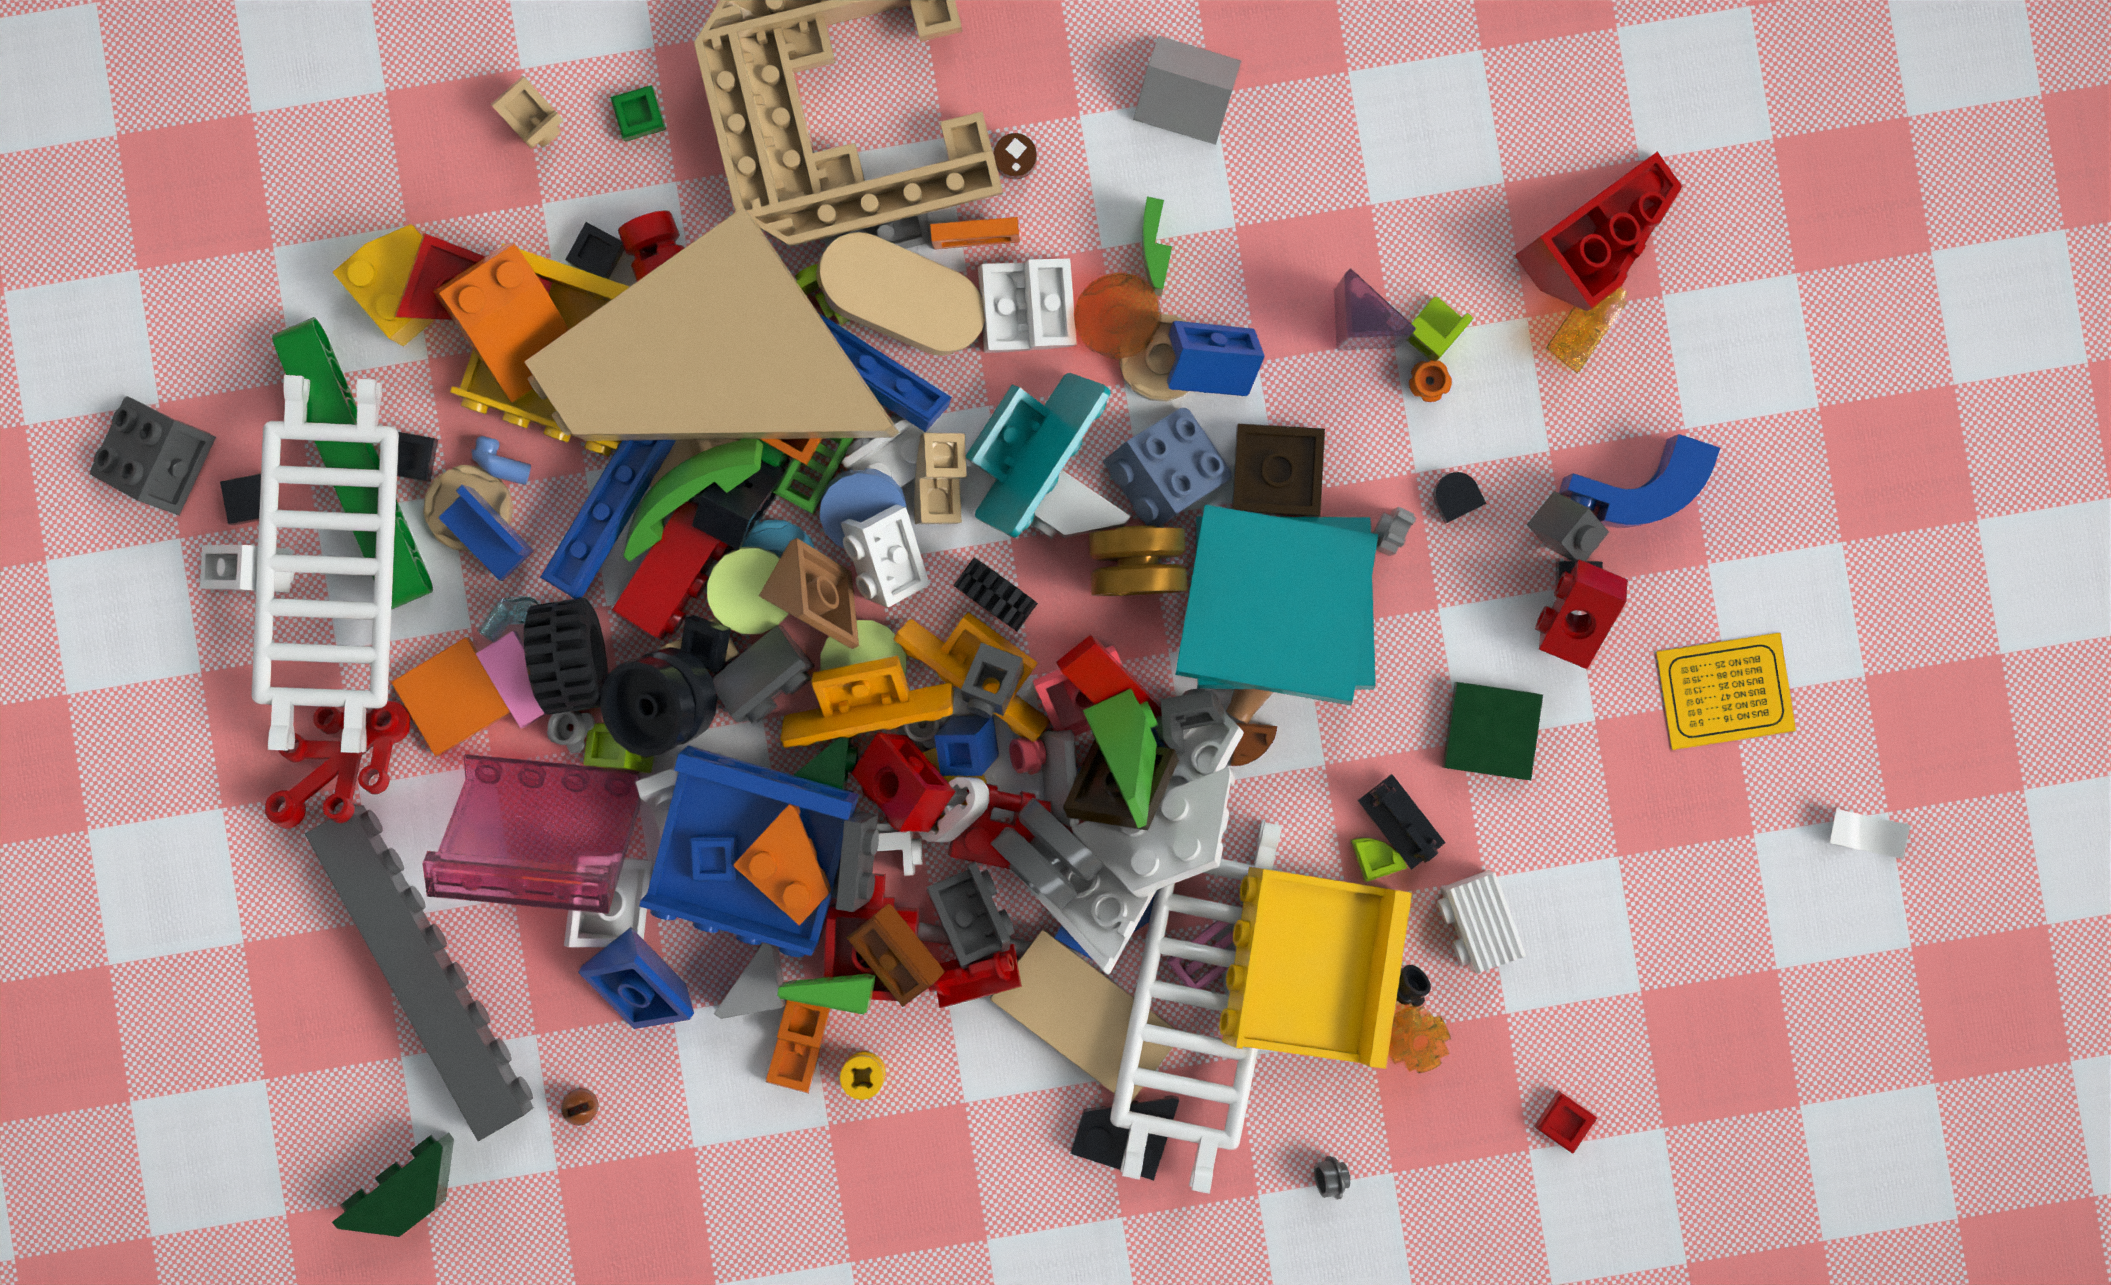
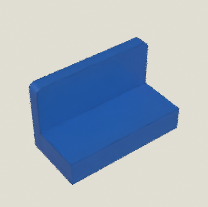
M1173 321L1168 335L1176 357L1167 379L1169 389L1248 396L1265 357L1255 329Z
M462 484L456 490L460 497L438 518L498 580L504 581L534 550L474 488Z

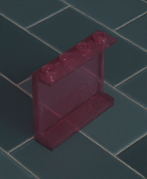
M465 754L463 758L465 782L438 852L427 851L422 863L427 897L609 914L641 805V798L636 786V781L640 780V771Z

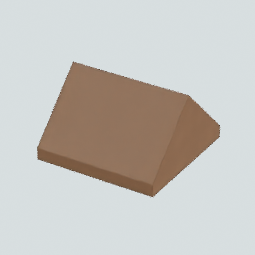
M798 538L790 541L760 592L759 597L851 649L858 647L859 640L852 571Z

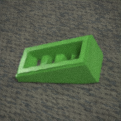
M829 438L840 444L836 452L819 443L815 451L831 459L828 467L812 458L805 465L823 475L819 482L799 472L803 463L792 458L773 493L814 515L821 503V497L828 483L834 478L854 438ZM794 479L814 490L811 498L790 487Z
M861 974L792 980L784 982L779 986L777 996H779V999L864 1015L870 1008L876 975Z

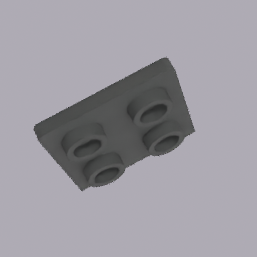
M126 396L120 408L114 413L112 425L102 446L94 456L90 475L137 501L180 516L216 437L175 420Z

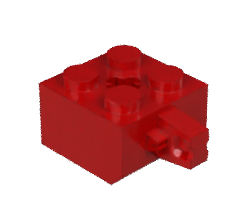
M873 873L875 876V887L870 902L854 912L836 909V903H832L829 906L826 925L824 978L861 974L876 975L846 937L887 904L894 907L918 937L919 908L895 907V898L885 897L886 874ZM876 975L871 1000L897 1001Z

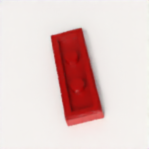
M1091 634L1056 661L1060 671L1095 705L1128 689H1132L1139 704L1148 702L1155 719L1157 716H1162L1161 704Z

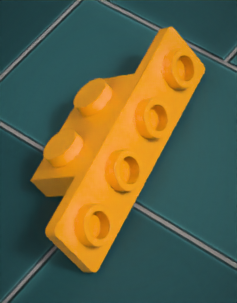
M967 612L946 642L940 640L913 619H909L893 638L895 642L901 645L903 651L908 656L923 661L934 669L944 682L952 683L953 686H957L960 689L981 643L1023 658L1024 673L1018 681L1004 716L997 713L994 714L1004 720L1015 734L1027 737L1033 742L1038 739L1050 722L1049 718L1016 695L1038 662L971 613ZM989 683L984 687V690L994 694L1000 689L996 683Z
M898 656L813 672L811 683L821 708L784 716L780 740L784 748L797 745L808 746L818 741L838 737H853L858 733L879 729L889 730L900 725L925 720L935 721L953 714L954 689L952 683H945L909 690Z

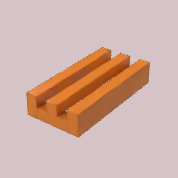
M1018 217L930 224L934 250L1020 243Z

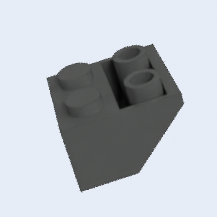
M776 625L712 679L717 695L736 723L748 720L751 723L755 721L758 723L778 707L773 701L783 692L786 695L789 693L791 695L812 679L807 672L815 667V665L784 627Z

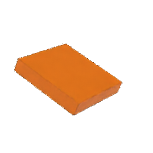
M470 637L463 638L391 682L435 757L441 756L511 714L477 657L476 653L478 651Z

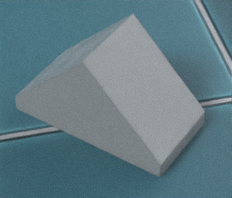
M762 943L714 1015L724 1019L783 1008L787 1000L779 999V996H777L779 986L784 983L777 946Z

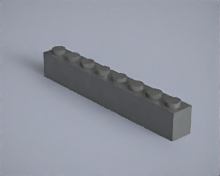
M364 805L356 806L353 816L347 822L336 823L329 819L306 832L305 836L477 1141H480L534 1108L531 1103L533 1099L532 1091L525 1079L521 1076L517 1078L509 1064L512 1060L511 1054L505 1043L500 1038L495 1039L487 1025L490 1023V1018L485 1007L480 1001L472 999L466 988L469 982L463 968L457 962L452 963L444 949L447 947L444 934L436 924L431 925L423 912L426 905L422 895L416 887H409L401 873L404 870V865L400 856L393 848L388 849L380 835L383 832V828L378 817L373 811L366 810Z

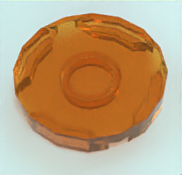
M1122 272L1103 275L1089 283L1078 297L1074 310L1075 328L1085 346L1091 351H1095L1110 359L1132 357L1146 349L1153 341V336L1157 331V327L1159 329L1162 320L1160 302L1151 286L1137 275Z

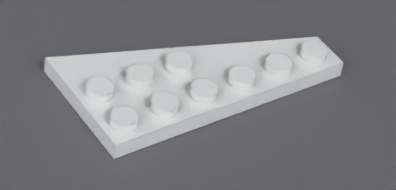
M1225 712L1224 723L1183 730L1185 752L1177 754L1179 761L1166 791L1225 768L1244 734L1241 728ZM1105 865L1090 881L1081 880L1073 871L1065 866L1060 872L1076 887L1077 896L1061 911L1041 892L1037 894L1022 881L1108 975L1111 973L1156 892L1155 890L1136 897Z

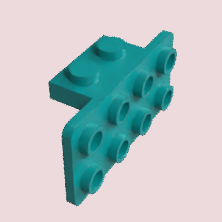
M1067 373L1063 376L1046 404L1043 405L1023 389L1012 384L966 454V459L996 479L977 508L975 517L1012 538L1018 537L1021 532L1026 530L1031 525L1035 511L1045 495L1055 488L1059 474L1069 458L1079 451L1083 437L1094 420L1103 414L1111 390L1104 384L1073 373Z

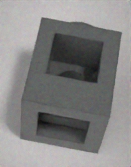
M981 643L961 688L962 699L968 702L967 709L984 718H991L993 713L1004 716L1018 681L1024 673L1023 658ZM989 683H996L1000 689L994 694L984 690V687Z

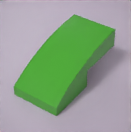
M1147 196L1142 226L1144 268L1152 294L1162 296L1172 246L1155 243L1164 200Z

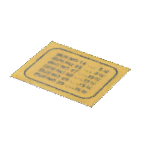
M1781 632L1656 652L1672 750L1796 731Z

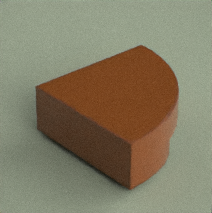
M1236 723L1244 734L1230 757L1229 766L1246 765L1261 757L1273 743L1277 726Z

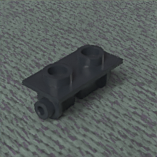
M1393 774L1389 775L1357 800L1411 870L1422 861L1426 863L1439 853L1437 849L1446 843Z

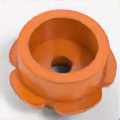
M1420 361L1411 370L1412 378L1409 380V388L1414 396L1422 397V400L1425 402H1436L1441 399L1443 393L1449 392L1452 378L1446 365L1441 361ZM1427 377H1432L1434 379V383L1432 385L1426 383Z

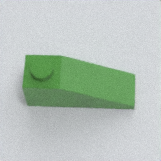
M1128 689L1083 710L1139 829L1147 825L1157 748L1151 728L1158 724L1148 702L1139 704L1132 689Z

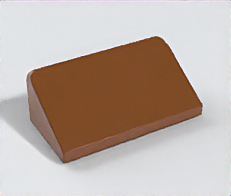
M890 904L884 906L846 937L902 1007L929 988L944 974L940 964Z

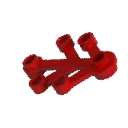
M387 701L384 707L373 708L370 713H366V752L372 747L373 752L371 764L364 767L360 771L359 776L358 771L361 757L366 752H341V741L305 740L295 733V743L299 742V746L293 753H289L290 749L279 750L283 757L293 763L304 759L328 760L290 791L281 790L271 794L265 803L266 817L283 829L297 826L306 814L305 801L338 775L335 792L324 801L323 812L336 823L347 822L353 816L355 810L352 800L357 776L359 785L370 794H380L387 789L390 782L387 771L393 744L403 740L410 730L408 711L397 702ZM321 706L314 713L313 723L325 734H335L340 729H344V712H340L335 707ZM334 714L333 720L329 724L324 725L325 719L329 715ZM391 717L390 722L387 725L382 726L384 721L387 718ZM375 774H379L377 782L369 785L370 778ZM286 802L285 807L278 812L279 807ZM343 802V809L339 813L334 814L335 807Z

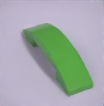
M758 439L726 443L698 453L670 470L648 491L638 505L628 529L623 556L630 562L662 539L665 516L713 482L717 483L727 493L759 471L763 444Z

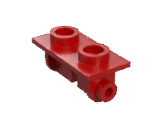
M1010 944L1009 950L994 952L993 957L969 965L965 969L960 968L956 959L940 963L944 974L928 989L930 992L937 991L939 1008H945L1022 987L1014 944Z

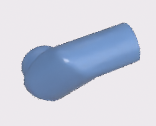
M479 436L476 439L475 450L472 449L471 453L472 459L480 467L495 478L526 485L531 464L498 456L497 450L500 444L496 439Z

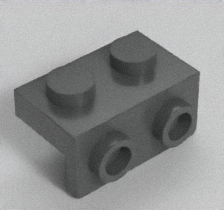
M855 811L848 821L844 820L840 867L831 897L837 898L836 909L854 912L870 902L875 887L873 862L879 845V831L877 830L878 814Z
M976 861L967 864L966 871L927 887L929 898L960 968L965 969L969 965L991 958L994 952H1005L1010 949L1011 940L1009 936L1015 933L1012 922L1005 909L997 910L991 897L997 894L992 877L988 870L980 872Z

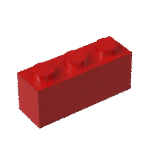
M686 501L675 510L663 529L662 539L652 546L612 608L614 612L659 639H664L667 633L673 636L678 631L686 617V614L682 612L690 597L697 599L707 586L709 576L706 575L709 567L714 560L719 561L731 548L726 543L692 526L697 508L692 506V503Z

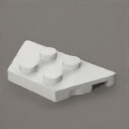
M1227 767L1165 791L1148 831L1087 821L1072 827L1073 833L1136 897L1145 895L1220 866L1223 850L1221 838L1227 828L1229 811L1226 807L1230 786H1234L1235 783L1234 773Z

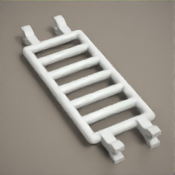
M284 375V421H269L263 427L251 695L253 701L257 704L272 705L268 750L294 749L295 732L293 721L295 705L345 707L341 752H366V708H382L387 704L399 434L394 427L378 426L382 384L377 383V380L357 379V425L306 422L310 380L304 379L303 376ZM281 439L380 443L379 470L281 466ZM279 483L378 487L377 514L278 510ZM277 527L377 532L376 558L276 554ZM275 572L375 576L374 602L274 598ZM273 616L373 620L372 646L272 643ZM271 660L371 664L370 690L270 687Z
M1261 822L1253 865L1221 859L1219 867L1203 873L1242 881L1243 877L1248 875L1249 867L1274 870L1273 864L1282 826ZM1174 883L1155 892L1110 1121L1116 1127L1129 1129L1120 1168L1122 1176L1140 1180L1148 1133L1198 1143L1189 1186L1192 1187L1193 1191L1210 1194L1217 1148L1234 1150L1240 1143L1258 1049L1243 1047V1049L1235 1048L1222 1043V1039L1147 1024L1152 997L1220 1012L1227 1008L1229 995L1156 980L1161 954L1226 968L1234 964L1236 951L1164 937L1169 911L1236 924L1237 920H1241L1242 908L1174 894ZM1143 1041L1238 1060L1233 1087L1139 1068ZM1134 1085L1229 1104L1225 1129L1219 1130L1129 1111Z

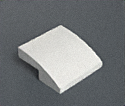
M1070 258L1028 259L1024 263H988L978 266L979 292L983 300L985 317L982 328L984 353L1043 350L1077 345Z

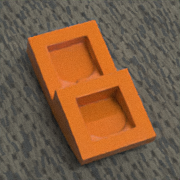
M787 1000L766 1083L809 1094L831 1008Z

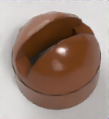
M584 1088L571 1091L563 1099L561 1105L562 1115L565 1120L577 1126L589 1123L596 1116L599 1108L598 1099L595 1094ZM585 1102L588 1103V1110L573 1115L569 1111V1108Z

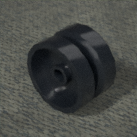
M674 647L658 649L644 654L640 658L620 664L608 674L601 688L600 709L606 728L614 740L630 753L644 757L664 754L678 745L697 738L708 730L716 715L717 694L711 675L700 660L688 651Z

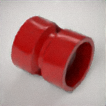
M662 210L644 214L624 223L618 229L626 254L635 257L631 268L637 282L685 248L683 245L676 244L680 234L670 211Z

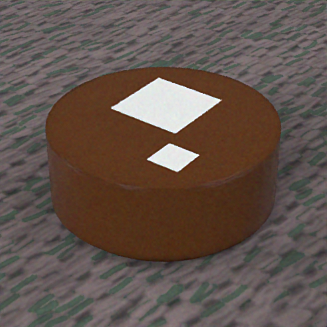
M1019 133L1007 134L995 145L993 154L997 170L1004 177L1014 180L1022 179L1034 170L1037 162V151L1034 143L1027 136Z

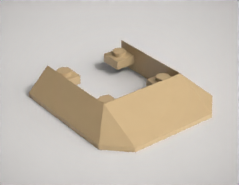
M719 0L694 41V46L735 212L743 207L753 217L761 230L791 247L1002 195L1003 190L983 112L940 122L949 157L948 161L865 181L855 143L814 153L795 73L836 63L827 26L911 5L919 40L923 42L962 32L955 0Z

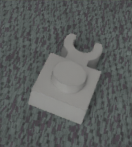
M1401 507L1393 509L1390 515L1384 512L1373 532L1378 534L1376 550L1388 556L1396 554L1398 548L1404 545L1406 534L1416 520L1414 514Z

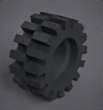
M973 557L953 585L1016 632H1018L1038 604L975 557Z

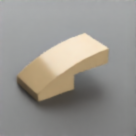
M921 434L915 473V524L962 523L960 479L967 477L965 434Z

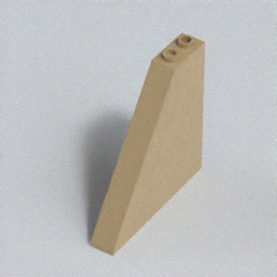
M743 207L525 361V364L533 374L528 378L532 388L543 400L548 397L557 410L552 413L556 424L567 436L572 433L585 441L892 438L900 433L756 221Z

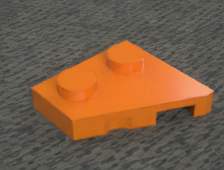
M789 804L733 866L800 926L828 896L832 889L825 871L820 868L817 861V851L811 838H808L799 816L801 813L799 806Z

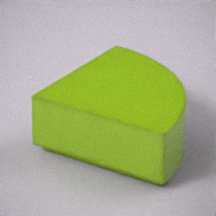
M1355 838L1350 840L1365 882L1407 868L1401 855L1390 845L1373 838Z

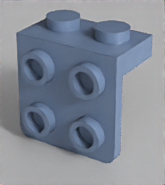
M1185 407L1176 410L1127 440L1103 460L1111 478L1120 486L1133 505L1136 515L1146 526H1156V528H1160L1181 511L1226 483L1232 476L1230 468L1191 411Z

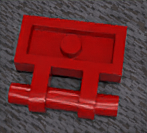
M985 783L989 790L987 809L957 838L950 842L948 855L957 859L976 861L977 863L1010 869L1008 867L1010 863L990 843L1005 827L1014 828L1030 842L1035 836L1020 823L1018 813L1032 798L1037 800L1049 812L1051 810V802L1036 799V795L1029 792L1021 791L1017 795L998 791L996 785ZM999 808L1013 811L1012 823L990 819L993 809Z

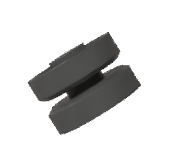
M1032 798L1018 813L1020 823L1035 837L1028 842L1014 828L1005 827L990 844L1010 863L1008 867L1037 894L1041 892L1063 911L1077 896L1076 887L1060 871L1067 866L1081 880L1090 881L1105 864L1037 800Z

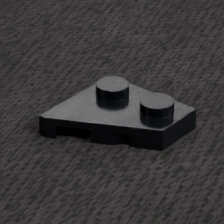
M1170 1095L1164 1096V1099L1144 1102L1132 1101L1129 1111L1173 1120L1178 1107L1179 1097ZM1100 1106L1083 1109L1070 1154L1120 1170L1129 1129L1116 1127L1111 1123L1110 1114L1112 1107ZM1148 1133L1141 1177L1154 1181L1168 1137Z

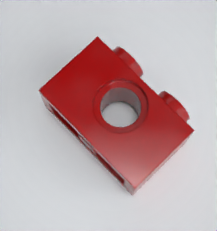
M1578 559L1571 573L1564 572L1561 575L1554 592V596L1557 599L1552 608L1545 606L1539 615L1535 630L1540 632L1539 650L1588 669L1627 602L1628 579ZM1575 610H1580L1586 612L1587 614L1575 615L1571 612Z
M877 733L851 773L863 787L862 792L864 795L875 802L884 812L888 824L904 833L908 831L929 832L956 792L907 735Z

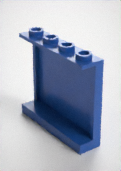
M688 745L677 756L674 771L678 772L648 892L640 900L639 906L650 909L651 915L660 919L675 920L678 917L691 921L693 926L701 931L716 933L722 930L736 934V939L746 944L760 945L764 942L778 946V950L781 953L791 957L812 956L819 945L840 867L844 820L848 821L854 815L859 794ZM789 804L799 806L801 811L799 816L808 838H811L817 851V861L820 868L825 871L832 890L799 926L739 871V878L733 882H691L689 838L692 835L737 834V854L739 859Z

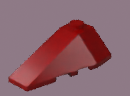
M1657 151L1514 256L1540 291L1580 309L1589 311L1623 285L1628 277V270L1635 259L1642 254L1647 246L1645 245L1654 228L1661 223L1683 186Z

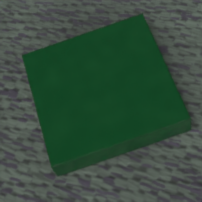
M1454 682L1442 768L1531 781L1543 694Z

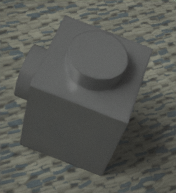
M1553 491L1527 523V526L1547 548L1577 563L1578 559L1586 562L1609 533L1589 508L1556 491Z

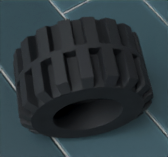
M579 598L531 605L527 611L524 623V652L530 685L542 711L550 715L600 707L601 688L608 676L607 657L600 622L588 599Z

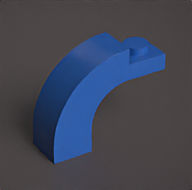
M1677 434L1667 439L1656 472L1643 486L1636 489H1622L1573 473L1563 478L1559 494L1570 497L1571 500L1589 508L1591 511H1594L1595 506L1600 507L1597 518L1607 527L1629 528L1659 521L1683 509L1701 492L1712 474L1720 447Z

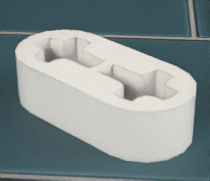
M956 777L951 780L949 784L956 792L941 813V815L945 816L941 820L939 817L929 832H919L922 838L928 842H951L978 819L987 809L989 803V790L983 780L972 777ZM966 800L968 805H961Z

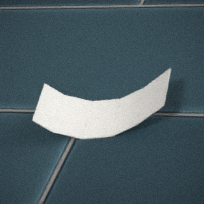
M1836 809L1829 843L1903 859L1910 825Z

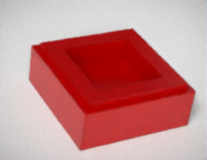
M1558 1090L1534 1127L1573 1154L1597 1120V1117Z

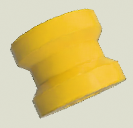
M860 1051L854 1053L848 1058L841 1070V1087L853 1099L865 1100L872 1098L879 1092L885 1081V1064L873 1052Z

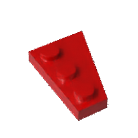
M424 233L394 318L453 320L433 291L486 256ZM538 277L549 294L553 282Z

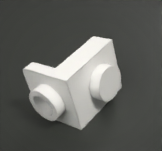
M888 822L877 823V830L879 831L877 851L902 850L904 876L914 875L915 865L923 864L921 838L913 839V831L904 833L894 830Z

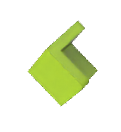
M1434 297L1401 336L1430 361L1434 360L1436 362L1474 318L1469 313L1461 317L1439 297Z

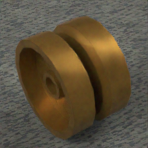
M1156 526L1118 527L1116 530L1089 533L1090 557L1097 561H1117V566L1097 568L1091 573L1092 596L1151 595L1187 591L1186 568L1179 564H1159L1158 559L1178 557L1185 552L1184 529L1156 528Z

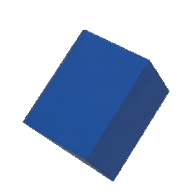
M632 927L583 964L578 971L633 1029L690 1020L694 1014L686 983Z

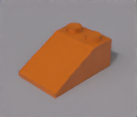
M515 243L504 244L433 291L511 403L533 389L528 381V378L533 374L525 364V361L569 330L543 284Z

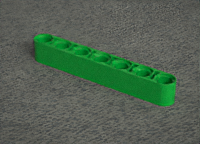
M312 317L273 334V344L286 375L303 376L304 379L310 380L306 422L357 425L356 402L330 341L319 321ZM315 441L326 468L379 470L380 459L373 443ZM334 486L345 513L377 514L378 487ZM397 499L391 610L433 592L430 576ZM353 531L364 558H376L377 532Z

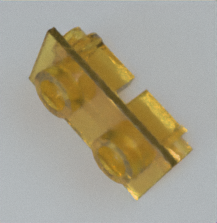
M1620 287L1589 311L1574 306L1546 346V349L1575 373L1579 374L1626 306L1625 298L1628 293Z

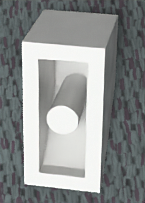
M1062 470L1055 488L1045 495L1036 509L1031 525L1051 539L1056 533L1067 538L1124 527L1130 519V515Z
M202 545L200 589L256 592L258 546ZM276 548V554L292 555V549ZM275 572L274 592L290 593V583L293 581L295 572Z

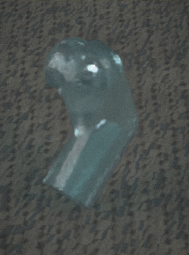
M528 596L502 598L496 603L481 624L478 632L492 642H495L508 625L524 624L529 607L531 605H538V602Z

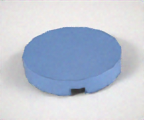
M865 468V470L856 471L851 469L840 473L828 483L821 497L819 518L826 535L837 546L844 548L843 538L845 535L841 522L852 519L861 523L896 504L904 506L906 509L907 505L902 488L891 476L877 469Z

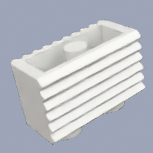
M1487 870L1440 887L1443 898L1437 900L1438 907L1445 924L1453 923L1458 940L1453 941L1452 944L1461 966L1468 964L1469 969L1477 974L1526 956L1495 872Z

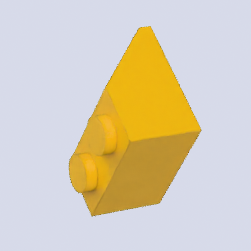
M412 224L364 244L332 272L390 340L403 347L435 320L394 318L422 239L421 233Z

